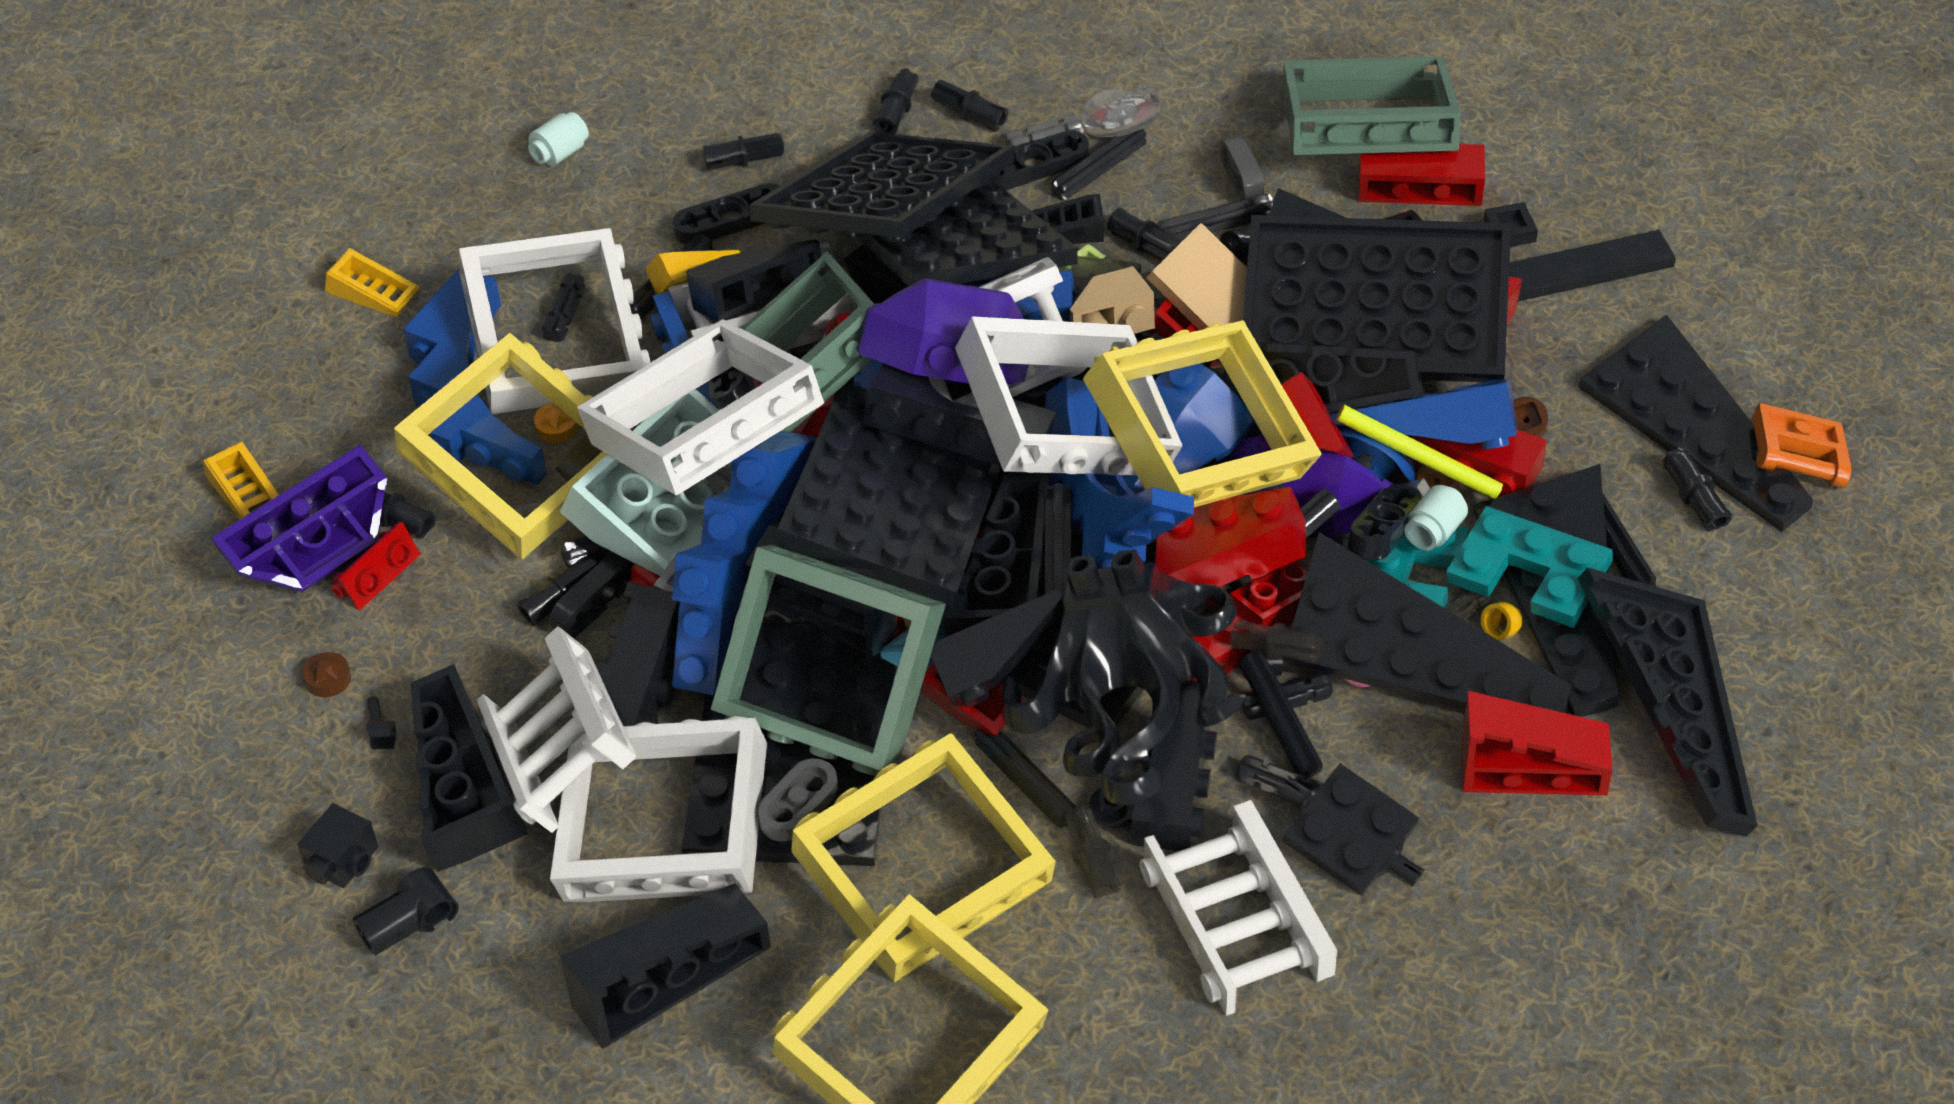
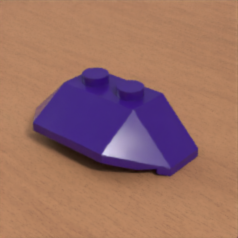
M924 278L895 293L882 303H876L867 308L856 351L858 354L914 375L969 383L955 347L971 317L1024 318L1008 292ZM999 363L1007 385L1025 381L1029 364Z
M1263 436L1244 438L1229 455L1219 460L1217 464L1271 451L1272 449ZM1320 450L1322 455L1300 479L1246 493L1252 494L1292 487L1297 502L1301 507L1320 489L1326 488L1337 497L1340 508L1309 537H1318L1320 532L1332 539L1337 534L1349 533L1351 525L1380 490L1389 487L1393 483L1384 478L1379 479L1371 470L1347 456Z
M360 444L211 537V541L239 576L304 592L366 552L377 542L387 477Z

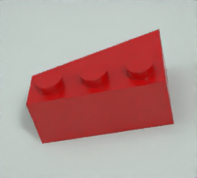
M1292 487L1235 496L1194 507V515L1177 524L1174 529L1166 531L1157 537L1155 567L1161 573L1181 581L1212 584L1223 588V585L1246 575H1250L1253 580L1306 557V521Z
M1472 691L1467 692L1460 745L1463 792L1608 796L1613 770L1609 723Z

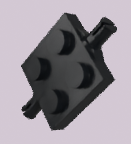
M1341 763L1338 764L1328 779L1313 791L1291 778L1290 775L1279 786L1277 792L1300 807L1298 817L1284 833L1282 842L1355 892L1363 896L1373 882L1389 870L1406 880L1411 886H1414L1423 875L1424 868H1421L1401 854L1404 842L1416 828L1420 818Z

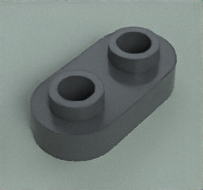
M817 758L806 759L797 763L761 801L758 814L762 832L770 839L776 841L792 840L793 830L803 817L812 812L820 814L835 799L838 792V783L834 767L827 761ZM812 786H817L821 788L820 790L814 792L807 790ZM780 819H789V820H790V821H787V822H777V821L780 820Z

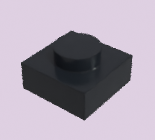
M1525 202L1485 209L1484 223H1511L1510 247L1537 242L1538 229Z

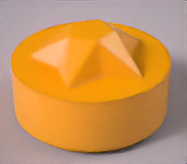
M554 403L542 406L534 416L538 437L549 443L565 442L571 439L579 428V424Z

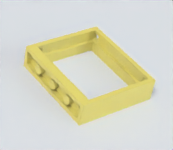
M1244 320L1221 326L1216 322L1204 330L1191 333L1189 330H1181L1169 338L1156 341L1153 338H1147L1134 346L1122 349L1112 346L1108 352L1094 358L1095 363L1083 378L1144 489L1147 490L1155 487L1193 496L1194 507L1300 479L1322 455ZM1219 359L1272 450L1179 474L1127 381Z
M509 333L394 427L396 451L523 560L568 521L559 511L571 487L607 454L605 452L600 453L524 519L428 436L510 366L585 429L577 407L593 397L591 395L584 396L572 386L570 379L562 370L558 368L552 369L541 359L539 353L528 342L522 343Z
M952 733L938 741L932 739L925 742L915 751L911 758L899 765L892 763L884 767L872 782L860 789L857 787L848 789L838 797L833 806L820 814L812 812L806 815L797 823L793 830V855L857 938H861L863 941L877 929L874 927V922L878 916L822 844L945 767L1008 843L1021 862L944 910L936 917L960 937L964 938L1052 881L1056 863L1054 858ZM912 931L899 940L894 939L875 961L889 978L896 982L938 955L939 952Z
M909 894L898 906L890 903L880 913L874 922V927L877 929L865 941L857 938L846 949L840 959L843 965L832 977L825 973L813 984L807 993V998L810 1000L798 1013L792 1009L780 1019L773 1029V1033L776 1036L774 1037L772 1055L830 1104H875L800 1039L906 926L1015 1016L937 1104H975L1043 1028L1049 1009Z

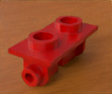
M401 521L389 531H383L379 536L380 539L343 573H337L333 577L334 583L330 588L338 598L343 599L348 595L355 608L360 611L421 555Z

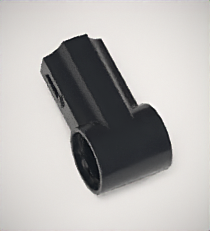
M421 867L404 876L399 882L395 894L353 917L352 921L364 944L376 956L421 928L423 931L433 932L435 930L433 926L443 920L448 919L450 922L456 917L459 904L431 868Z

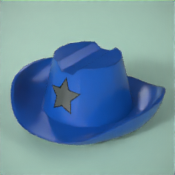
M1337 426L1354 455L1351 459L1371 470L1379 479L1384 478L1387 480L1393 471L1399 467L1409 481L1415 480L1416 467L1412 458L1348 426Z

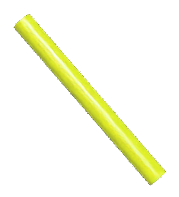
M1343 405L1337 414L1336 421L1494 500L1501 492L1502 483L1346 405Z

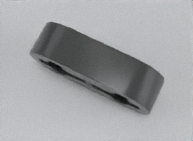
M1240 135L1222 139L1220 141L1221 160L1240 199L1263 195V177L1245 138Z

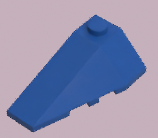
M1201 363L1162 372L1155 380V384L1182 443V448L1173 461L1179 474L1195 471L1214 458L1217 462L1223 459L1236 448L1257 424L1247 406L1216 373ZM1122 475L1132 491L1145 490L1137 475Z
M1510 377L1454 387L1442 394H1437V392L1424 393L1422 396L1406 398L1398 402L1390 401L1353 408L1402 434L1469 444L1481 442L1482 449L1509 445L1508 437L1516 436L1518 433ZM1339 411L1330 413L1337 425H1344L1336 421Z

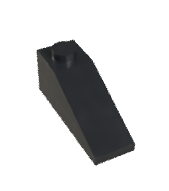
M812 239L723 256L686 270L693 310L719 322L722 319L727 320L770 303L822 256L820 242ZM824 267L818 272L821 277L825 275Z
M1059 589L934 642L931 657L953 707L961 703L963 707H971L990 697L989 691L996 689L1003 682L1005 677L1009 675L1063 612V598Z

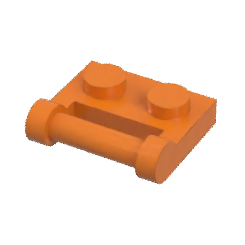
M1763 403L1758 404L1752 415L1758 445L1756 459L1758 468L1773 471L1776 467L1826 479L1829 485L1844 488L1848 484L1852 469L1842 423Z

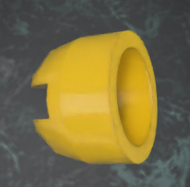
M1499 602L1490 604L1481 614L1483 631L1496 640H1503L1514 636L1522 625V616L1519 609L1510 603ZM1507 621L1505 631L1499 629Z

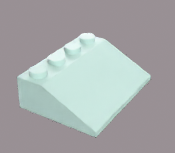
M694 389L645 419L633 432L661 447L715 414L719 409ZM607 454L571 487L559 512L594 543L661 576L678 551L682 552L701 544L703 527L700 525L704 517L705 499L715 496L717 493L707 486L709 482L703 479L676 496ZM677 456L670 460L671 464L678 460ZM732 461L725 465L730 470L732 469Z

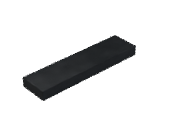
M1659 229L1509 262V277L1522 278L1519 302L1672 268L1675 266L1676 257Z

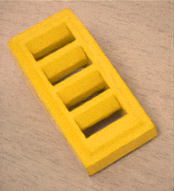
M351 248L326 273L325 292L394 317H398L420 291V286ZM353 275L359 276L356 280L351 278ZM367 280L373 281L369 287L364 285ZM382 285L388 286L382 294L376 292ZM396 290L402 291V295L395 302L389 299Z
M740 250L660 253L647 265L646 273L656 294L667 292L668 287L688 282L686 270L719 257L741 252Z
M243 442L203 460L204 475L239 519L250 514L248 509L266 500L270 501L279 495ZM240 469H243V470L245 471V472H243V473H241V474H238V475H236V476H234V477H232V478H230V479H228V480H227V478L225 477V476H227V475H229V474H231V473H234V472H236V471H238V470H240ZM249 479L253 481L236 491L233 488ZM259 489L262 492L244 502L240 499Z

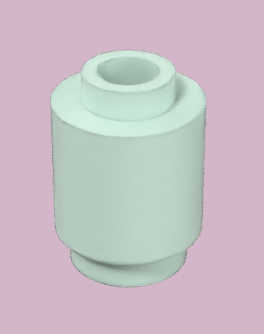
M574 112L560 113L529 134V153L537 163H546L554 167L583 147L584 141L589 136L587 126L581 117Z
M1435 485L1430 488L1409 513L1408 523L1404 528L1407 539L1415 547L1425 551L1442 546L1468 514V507L1461 493L1452 487Z

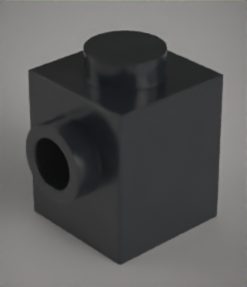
M335 803L328 807L297 843L304 863L303 869L305 873L319 884L325 885L329 881L343 889L354 876L359 877L365 873L370 865L372 854L379 847L371 821Z

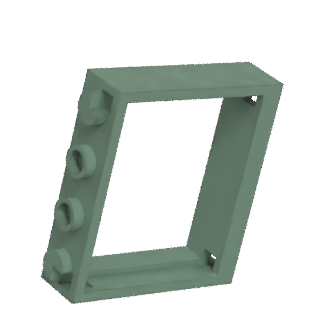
M1444 56L1283 60V102L1293 155L1459 151L1461 112ZM1424 65H1436L1437 75L1434 72H1424ZM1293 69H1302V75L1294 76ZM1431 98L1434 106L1301 110L1300 102ZM1304 122H1313V129H1305Z
M827 251L741 329L784 350L843 296L848 294L859 307L801 358L802 361L812 365L823 401L825 402L872 360L869 357L858 354L856 350L866 310L874 305V303ZM828 265L831 269L821 277L818 272ZM816 409L806 414L802 418L798 419L794 423L790 424L786 428L782 429L781 431L792 432Z
M777 545L757 547L711 710L726 715L725 720L734 716L756 718L759 727L768 730L767 737L774 741L794 744L796 740L810 745L809 752L818 757L835 760L837 756L853 761L852 767L855 770L870 775H877L889 764L897 763L899 765L946 604ZM775 574L911 620L875 748L740 700Z

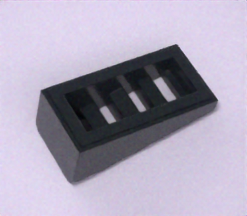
M1100 194L1086 195L1032 210L1048 225L1049 223L1056 222L1057 226L1052 228L1072 244L1104 242V218Z

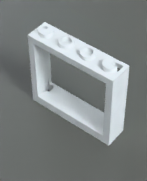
M611 228L459 248V274L478 358L498 343L483 276L602 260L626 361L562 371L568 376L572 386L584 396L591 395L595 397L650 363L648 350H640L638 339H642L640 317L638 313H631L629 305L633 304L632 284L629 278L623 279L621 269L625 267L623 248L621 244H614ZM503 372L485 387L489 410L492 414L539 408L553 403L522 376L506 378L505 372Z
M971 317L955 349L1003 471L1137 475L1116 437L1027 434L999 366V363L1092 367L1095 363L1094 358L1108 352L1112 346L1122 349L1138 343L1130 325ZM1152 375L1127 381L1173 462L1182 448V443Z
M722 319L581 404L577 409L593 446L677 496L824 404L812 365ZM721 333L724 341L716 340L713 342L712 337ZM730 367H734L763 383L661 447L630 430ZM677 456L678 460L671 464L670 460Z
M734 716L726 720L699 721L687 719L680 723L653 724L642 722L635 726H623L637 755L634 760L738 753L727 852L579 861L592 765L562 791L558 819L559 827L556 833L550 880L563 901L598 902L703 896L734 883L743 893H752L759 829L758 809L762 799L767 742L756 718ZM586 732L569 746L567 760L585 745L584 738L587 737ZM607 757L604 761L597 759L595 762H608L611 760Z

